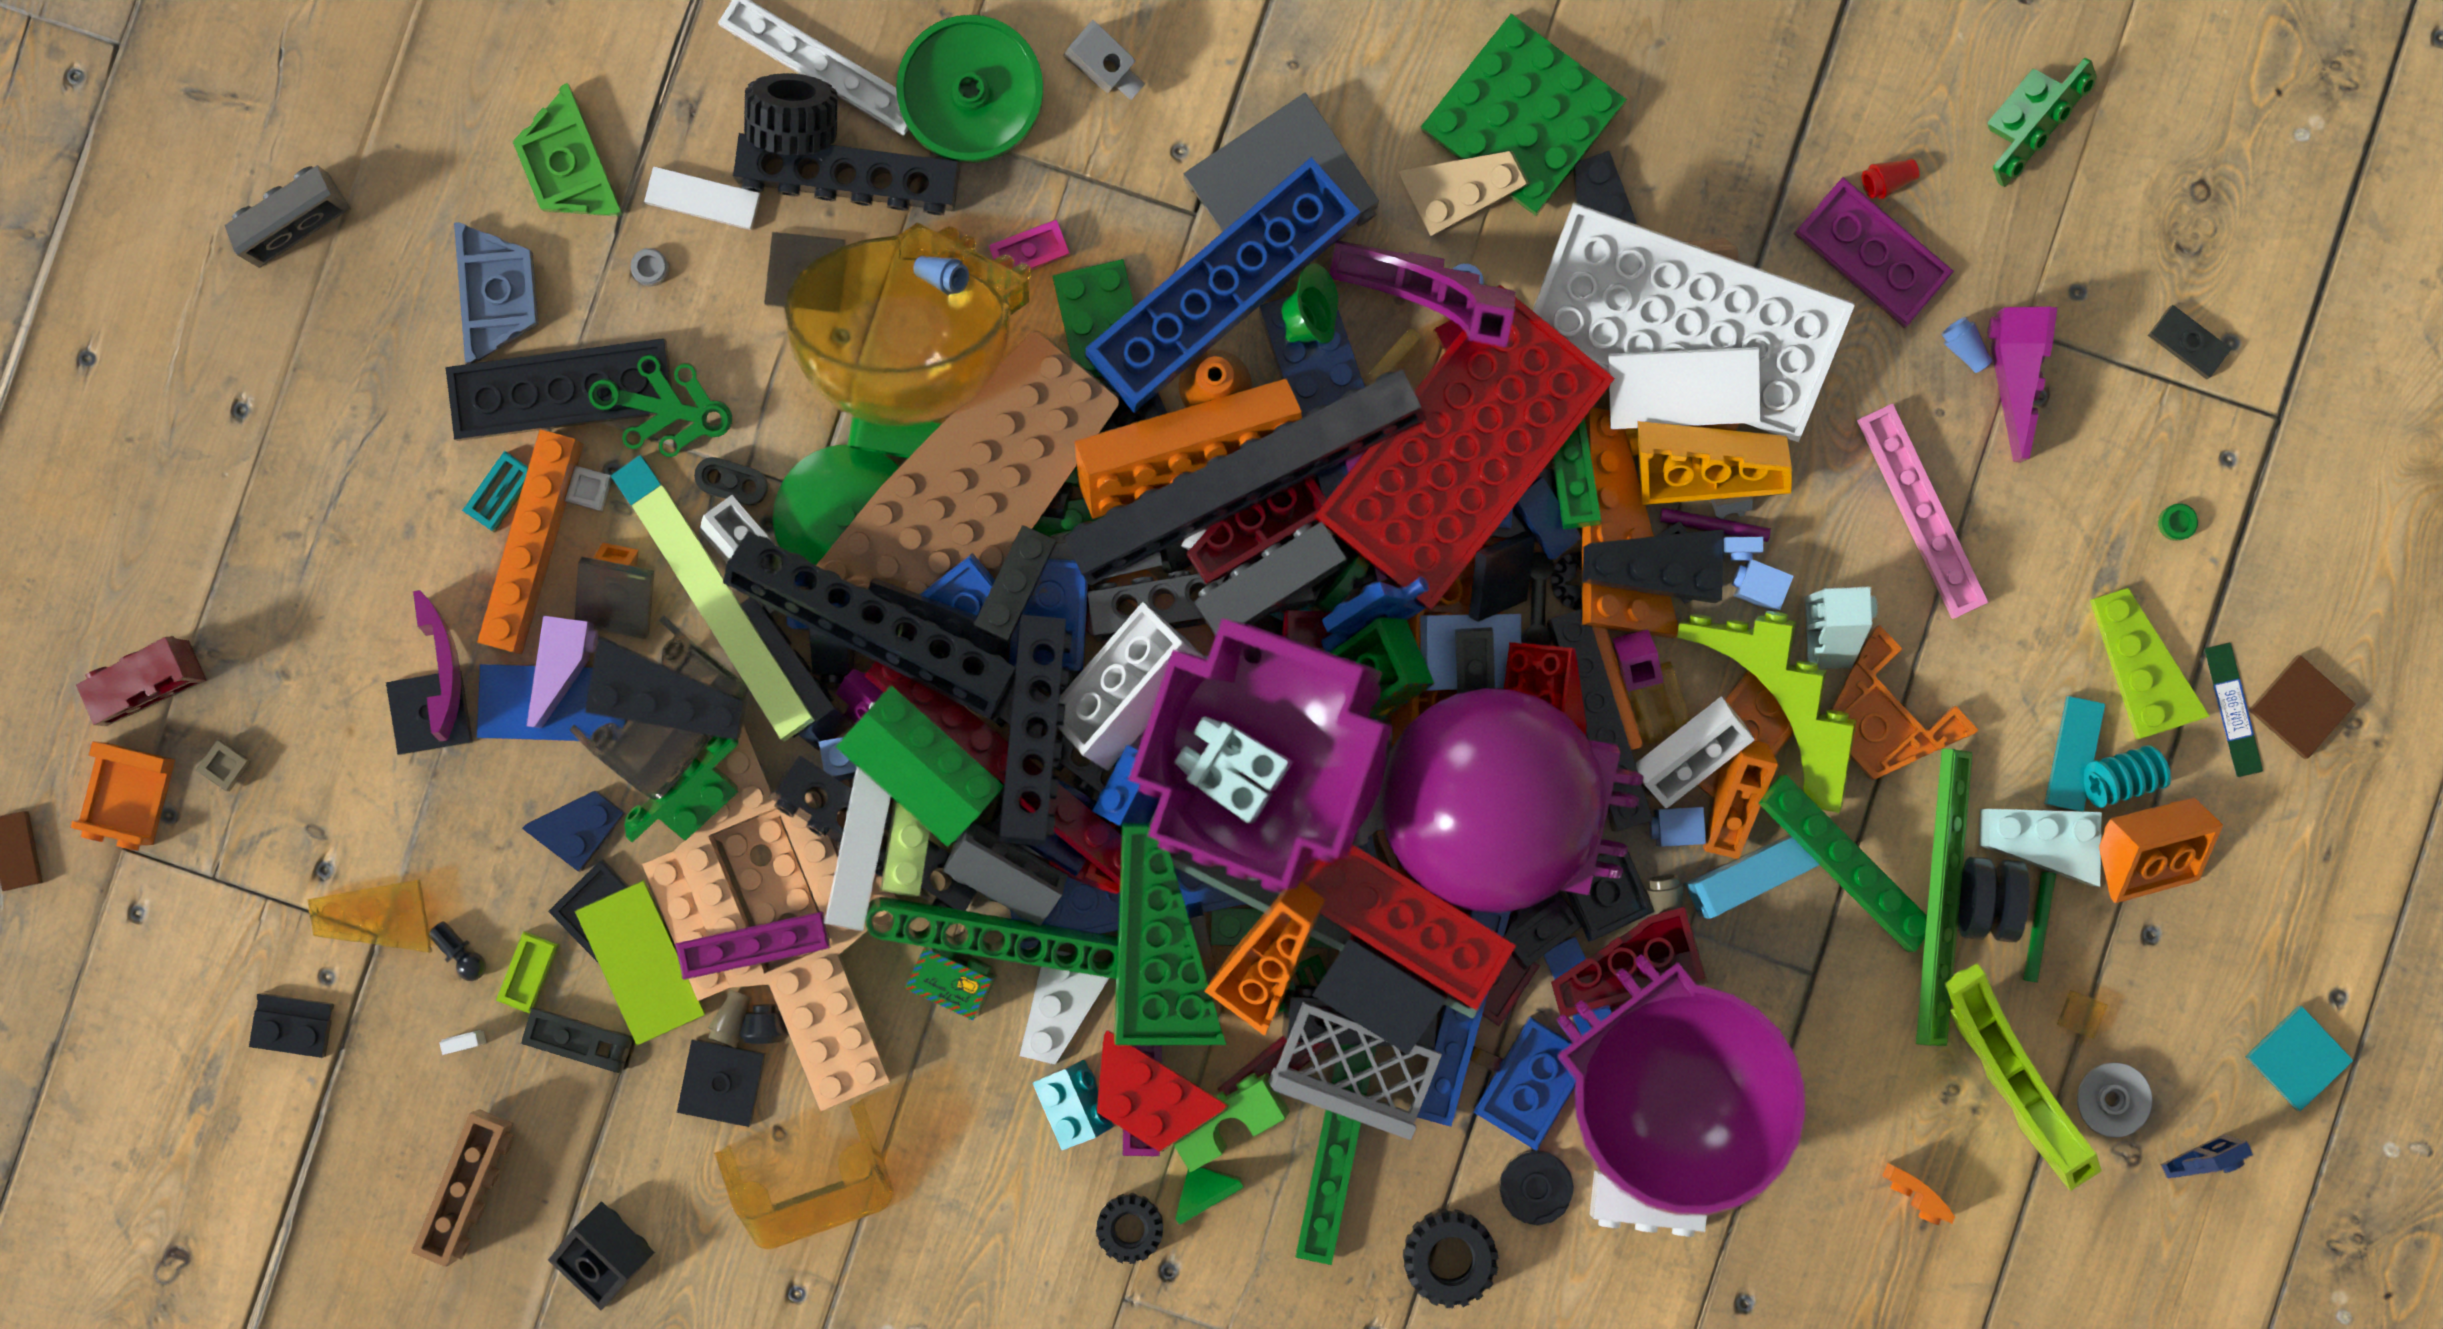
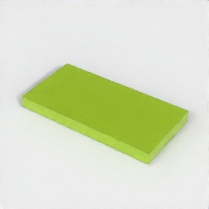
M645 880L575 911L636 1045L642 1044L706 1014L701 1001H698L689 979L683 980L677 949Z

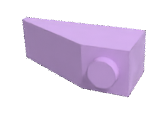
M543 616L527 726L537 728L544 726L588 663L590 653H595L598 631H593V623Z

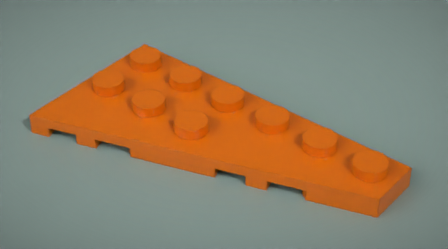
M1592 407L1585 416L1601 524L1582 527V578L1584 546L1590 543L1654 537L1646 505L1642 504L1641 487L1625 429H1611L1610 410ZM1582 583V625L1633 633L1648 629L1652 636L1677 637L1679 626L1670 596Z

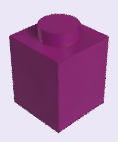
M1648 629L1612 639L1618 666L1628 692L1664 682L1658 652Z

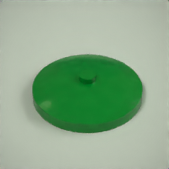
M960 15L946 18L931 25L914 39L905 52L899 66L896 94L905 124L913 136L925 148L948 160L978 163L1005 155L1016 148L1029 135L1041 112L1044 85L1037 57L1027 41L1017 31L1005 23L990 17Z
M847 445L826 447L806 456L790 470L776 495L773 510V526L778 546L791 553H798L804 556L808 562L817 565L877 490L899 466L884 454L857 450L847 447Z

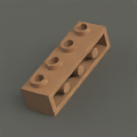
M481 1109L469 1113L411 1253L444 1267L456 1262L457 1258L463 1259L471 1242V1238L467 1237L472 1223L477 1225L486 1204L481 1202L486 1189L491 1190L499 1176L500 1169L495 1167L500 1155H506L512 1145L514 1134H511L510 1131L514 1123Z

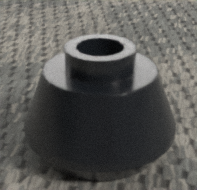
M775 1004L753 1005V1012L746 1013L740 1030V1037L743 1041L751 1044L784 1042L789 1036L780 1011H776Z

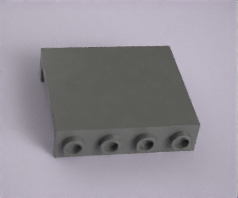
M1306 92L1183 173L1185 183L1191 192H1195L1221 232L1226 230L1310 157L1317 162L1361 212L1356 223L1358 227L1376 216L1374 210L1378 208L1379 204L1378 198ZM1343 234L1338 240L1340 241L1346 234Z

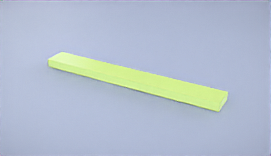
M661 485L632 505L633 509L780 739L785 742L814 722L815 719L728 585L723 583V576L667 489Z

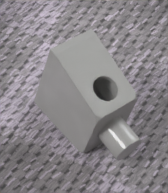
M1094 20L1087 25L1063 55L1106 93H1109L1115 86L1132 100L1145 85L1130 70V67L1136 60ZM1103 61L1114 63L1116 71H1107L1104 68Z

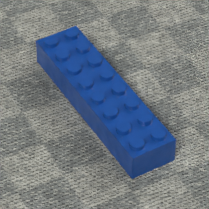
M1310 157L1086 347L1085 358L1135 413L1357 223L1361 212L1317 162Z

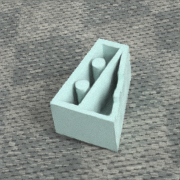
M1870 587L1823 589L1805 596L1807 660L1817 663L1818 669L1853 667L1872 626V618L1877 617V600L1875 596H1871Z
M1980 809L1979 846L2073 879L2087 886L2100 887L2101 855L2099 845L2101 843L2102 812Z

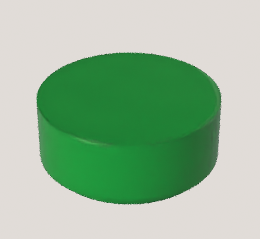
M2182 503L2173 504L2166 507L2160 513L2158 527L2162 535L2167 539L2181 541L2191 537L2196 532L2198 517L2190 506Z

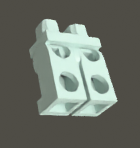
M1203 717L1194 734L1208 742V747L1203 755H1201L1192 748L1185 746L1175 760V764L1189 775L1187 778L1189 782L1199 787L1247 823H1255L1273 794L1263 787L1256 785L1240 773H1244L1270 791L1276 790L1293 761L1257 741L1231 723H1221L1209 717Z

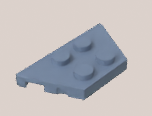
M456 222L454 223L464 357L465 363L472 364L539 325L533 252L491 234L468 227L463 223Z

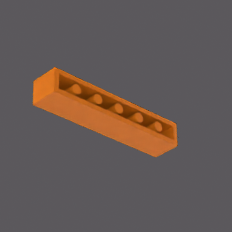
M539 429L478 637V643L513 653H523L567 502L565 499L574 467L578 466L584 445L574 438Z

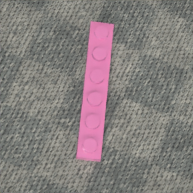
M1893 403L1857 420L1951 618H1957L1988 603Z

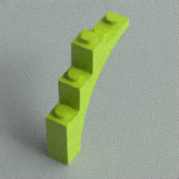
M1766 611L1765 616L1759 615L1755 620L1754 629L1748 628L1749 623L1738 620H1727L1726 625L1712 623V617L1701 614H1690L1689 619L1684 618L1679 623L1677 638L1706 645L1733 658L1753 673L1774 695L1791 723L1800 748L1804 774L1803 792L1821 810L1840 813L1844 803L1857 720L1848 719V713L1836 710H1827L1826 715L1820 714L1826 670L1818 669L1817 663L1809 661H1796V665H1789L1796 621L1787 620V614L1774 611Z
M1977 963L1968 969L1957 972L1950 981L1945 983L1954 1007L1950 1012L1956 1029L1982 1060L1987 1078L2013 1109L2019 1128L2066 1187L2072 1191L2102 1172L2096 1152L2061 1108L2031 1063L2005 1018L1991 989L1986 973Z

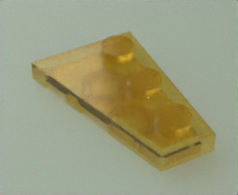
M421 880L307 899L313 936L404 948L427 953L432 952Z

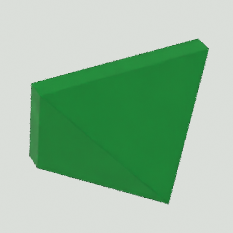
M1200 1167L1191 1173L1188 1170L1176 1212V1221L1179 1225L1244 1188V1183L1238 1176Z

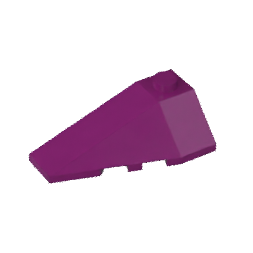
M2004 307L1995 313V317L1992 316L1988 324L1987 336L1992 339L1991 352L2013 462L2021 463L2030 459L2038 420V409L2033 407V402L2039 399L2041 391L2044 390L2046 379L2043 377L2040 368L2045 356H2051L2057 307Z

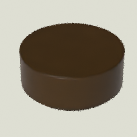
M1473 1046L1470 1061L1497 1073L1501 1072L1506 1061L1476 1046Z

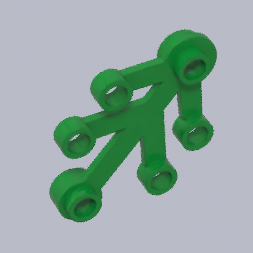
M652 354L644 355L639 360L637 368L642 376L648 378L660 398L621 390L615 382L609 379L597 380L589 389V400L598 409H610L617 404L657 413V415L641 425L630 426L624 431L622 440L624 445L630 449L641 447L645 439L677 419L694 422L678 434H667L660 440L659 450L661 454L666 457H674L683 446L703 434L709 437L724 435L730 429L733 421L731 410L725 403L710 400L697 380L696 368L690 363L678 365L674 371V378L678 384L687 388L697 407L682 404L661 372L660 360ZM651 359L655 362L656 369L654 372L649 373L643 369L642 363L644 360ZM682 368L690 369L692 371V379L689 381L682 380L679 377V370ZM608 387L612 392L611 398L608 400L601 399L598 394L599 388ZM710 412H717L721 416V422L717 425H712L708 422L707 415ZM630 431L638 432L641 436L640 442L637 444L630 443L627 439V434ZM665 440H674L677 443V449L674 452L666 451L663 446Z

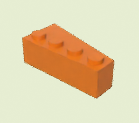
M1301 881L1296 889H1284V892L1277 897L1220 965L1205 992L1265 1036L1280 1010L1325 899Z

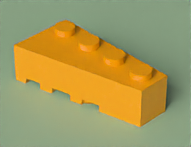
M1637 421L1639 475L1643 505L1790 494L1792 491V465L1787 436Z

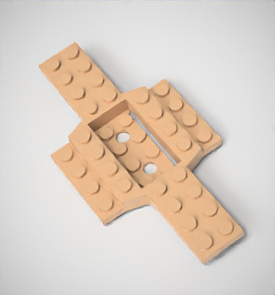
M722 670L699 679V681L732 694ZM743 720L738 745L715 766L737 785L738 793L674 851L642 864L674 944L750 927L715 840L722 842L756 926L779 921L780 917L785 913H793L799 917L820 911L824 912L826 918L839 855L837 847L839 843L828 835L822 838L807 829L806 824L808 822L796 814L794 817H789L774 806L776 801L769 798L773 788L764 772ZM664 727L680 766L689 756H696L703 750L711 736ZM849 779L841 781L843 784L852 789V785ZM817 792L806 793V803L811 808L819 809L822 803L820 795ZM839 811L837 814V822L842 828L845 826L847 816L845 811ZM760 844L769 847L772 853L771 861L765 866H757L751 859L753 848ZM875 874L869 902L878 897L898 899L894 893L880 891L882 877ZM886 911L876 913L872 920L876 924L882 925L890 922L893 916ZM866 920L863 931L826 924L830 936L831 948L773 960L770 961L768 968L764 962L689 979L698 1001L732 987L770 986L820 1111L891 1082L849 980L841 955L868 932Z

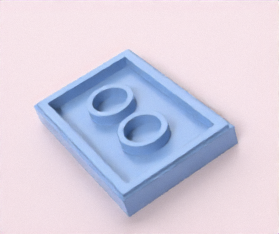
M1495 614L1480 622L1471 619L1469 615H1420V651L1435 683L1427 690L1457 689L1455 629L1486 627L1493 628L1495 688H1504L1509 642L1521 643V614Z

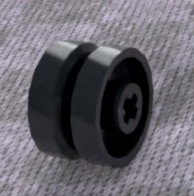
M1969 857L1965 861L1962 870L1958 928L1962 937L1983 940L1991 931L1994 939L1997 941L2017 943L2021 939L2028 916L2030 885L2028 870L2024 862L2002 860L1995 868L1992 860L1989 858Z

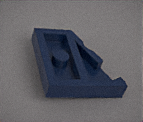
M592 791L525 824L522 829L576 871L581 872L626 813L598 791Z
M2223 1134L2160 1165L2167 1178L2221 1170L2224 1173H2228L2244 1166V1159L2254 1154L2247 1141Z

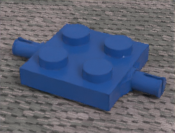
M1418 577V579L1406 587L1401 588L1382 582L1366 586L1362 594L1351 601L1340 603L1334 608V612L1322 619L1326 631L1332 633L1321 640L1323 648L1327 652L1333 651L1377 618H1401L1408 620L1421 612L1425 607L1415 598L1429 590L1427 581L1423 577Z

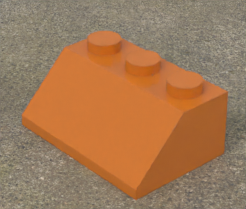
M2195 797L2111 818L2105 827V833L2099 845L2110 898L2115 903L2199 881L2223 828V824Z

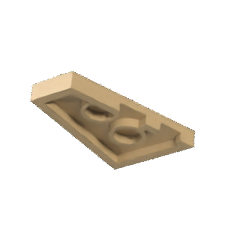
M1513 151L1398 171L1430 236L1440 233L1529 184Z

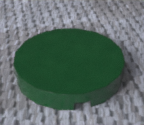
M1356 551L1346 560L1347 566L1336 572L1318 595L1315 606L1324 613L1332 612L1337 605L1342 603L1352 592L1354 580L1356 578H1363L1371 563Z

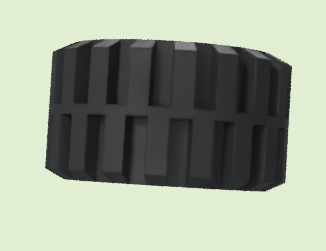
M781 73L757 78L756 81L750 82L745 89L744 135L750 143H754V146L772 153L806 155L830 147V144L836 141L837 91L832 88V85L821 79L802 74Z
M1441 1209L1439 1213L1425 1215L1424 1220L1420 1223L1417 1221L1412 1226L1413 1231L1411 1234H1407L1405 1239L1406 1245L1405 1249H1403L1404 1268L1411 1285L1423 1299L1424 1297L1427 1298L1431 1304L1436 1306L1442 1304L1446 1308H1454V1305L1461 1304L1462 1307L1470 1305L1469 1301L1473 1299L1478 1301L1483 1297L1482 1293L1486 1288L1490 1290L1493 1285V1276L1497 1275L1498 1251L1489 1231L1476 1217L1471 1214L1467 1215L1461 1210L1448 1211L1447 1209ZM1448 1237L1464 1240L1472 1252V1262L1468 1270L1461 1276L1453 1279H1444L1435 1275L1428 1261L1432 1247L1438 1241Z

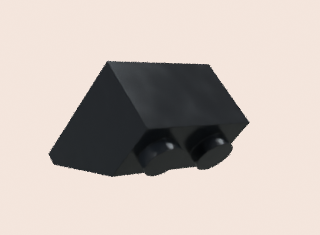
M601 1201L571 1230L548 1261L602 1311L640 1271L655 1252L648 1246L647 1241L642 1236L633 1232L621 1220L616 1211L608 1208Z

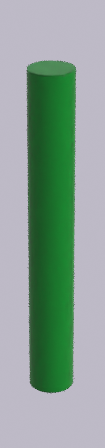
M2041 871L2023 976L2025 981L2038 983L2056 879L2055 873Z

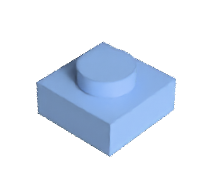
M1763 537L1724 538L1723 555H1731V561H1750L1753 559V555L1763 552Z

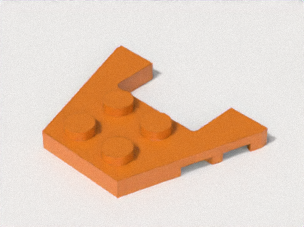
M1877 625L1872 630L1830 710L1846 712L1849 714L1848 719L1857 720L1851 759L1871 780L1884 776L1932 752L1945 748L1965 737H1969L1978 731V728L1957 706H1952L1926 730L1878 680L1876 674L1902 650L1881 625Z

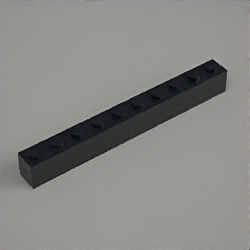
M1403 369L1397 372H1386L1380 375L1375 380V383L1363 389H1352L1346 392L1341 397V400L1329 406H1317L1306 417L1296 422L1283 423L1275 428L1274 433L1262 439H1251L1242 444L1240 450L1228 456H1216L1208 461L1205 467L1195 472L1182 473L1174 478L1173 483L1161 489H1150L1141 494L1139 500L1127 506H1115L1106 513V516L1094 522H1083L1077 525L1072 530V533L1064 537L1082 576L1092 585L1427 419Z

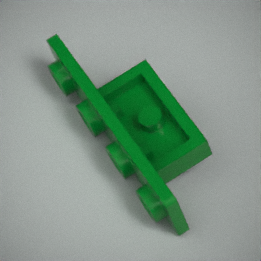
M2084 58L2062 84L2033 68L1987 122L1989 131L2012 143L1993 165L1992 169L1998 184L2006 187L2012 179L2019 177L2027 161L2036 151H2040L2046 145L2049 135L2054 129L2069 118L2072 108L2081 97L2091 92L2097 79L2091 60Z
M711 735L703 750L696 756L692 755L685 759L676 775L669 781H662L654 789L652 797L642 806H635L628 813L624 823L626 838L634 842L657 819L684 841L694 834L738 793L737 785L715 767L738 745V739Z

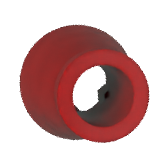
M1912 158L1905 161L1871 164L1867 170L1862 172V185L1870 198L1878 197L1879 199H1884L1911 181L1919 179L1920 171L1916 161Z

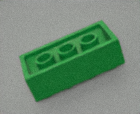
M892 685L878 698L835 747L947 847L980 815L1004 787L1003 784Z

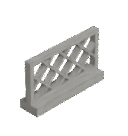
M1303 1002L1277 1068H1273L1268 1082L1274 1091L1411 1140L1417 1127L1414 1124L1442 1054L1439 1051L1416 1043L1409 1055L1404 1052L1400 1053L1399 1049L1392 1045L1396 1056L1376 1064L1369 1047L1385 1040L1349 1018ZM1308 1014L1323 1018L1328 1031L1308 1039L1303 1029ZM1329 1021L1339 1024V1026L1332 1028ZM1349 1028L1357 1031L1362 1043L1342 1052L1335 1035ZM1301 1034L1304 1042L1297 1044ZM1364 1034L1372 1036L1374 1038L1366 1041ZM1331 1037L1338 1054L1318 1063L1311 1046ZM1307 1048L1314 1065L1302 1071L1289 1068L1288 1064L1292 1054ZM1365 1050L1372 1067L1352 1075L1345 1058ZM1416 1054L1429 1057L1425 1071L1411 1077L1404 1060ZM1341 1061L1348 1078L1335 1084L1327 1082L1321 1069ZM1399 1062L1406 1080L1387 1088L1380 1071ZM1317 1072L1320 1079L1313 1077L1310 1074ZM1375 1073L1382 1090L1370 1096L1360 1094L1356 1082ZM1420 1081L1419 1086L1416 1090L1414 1083ZM1351 1084L1354 1091L1343 1087H1346ZM1410 1086L1414 1098L1409 1111L1394 1106L1390 1094ZM1386 1097L1388 1104L1379 1101V1099Z

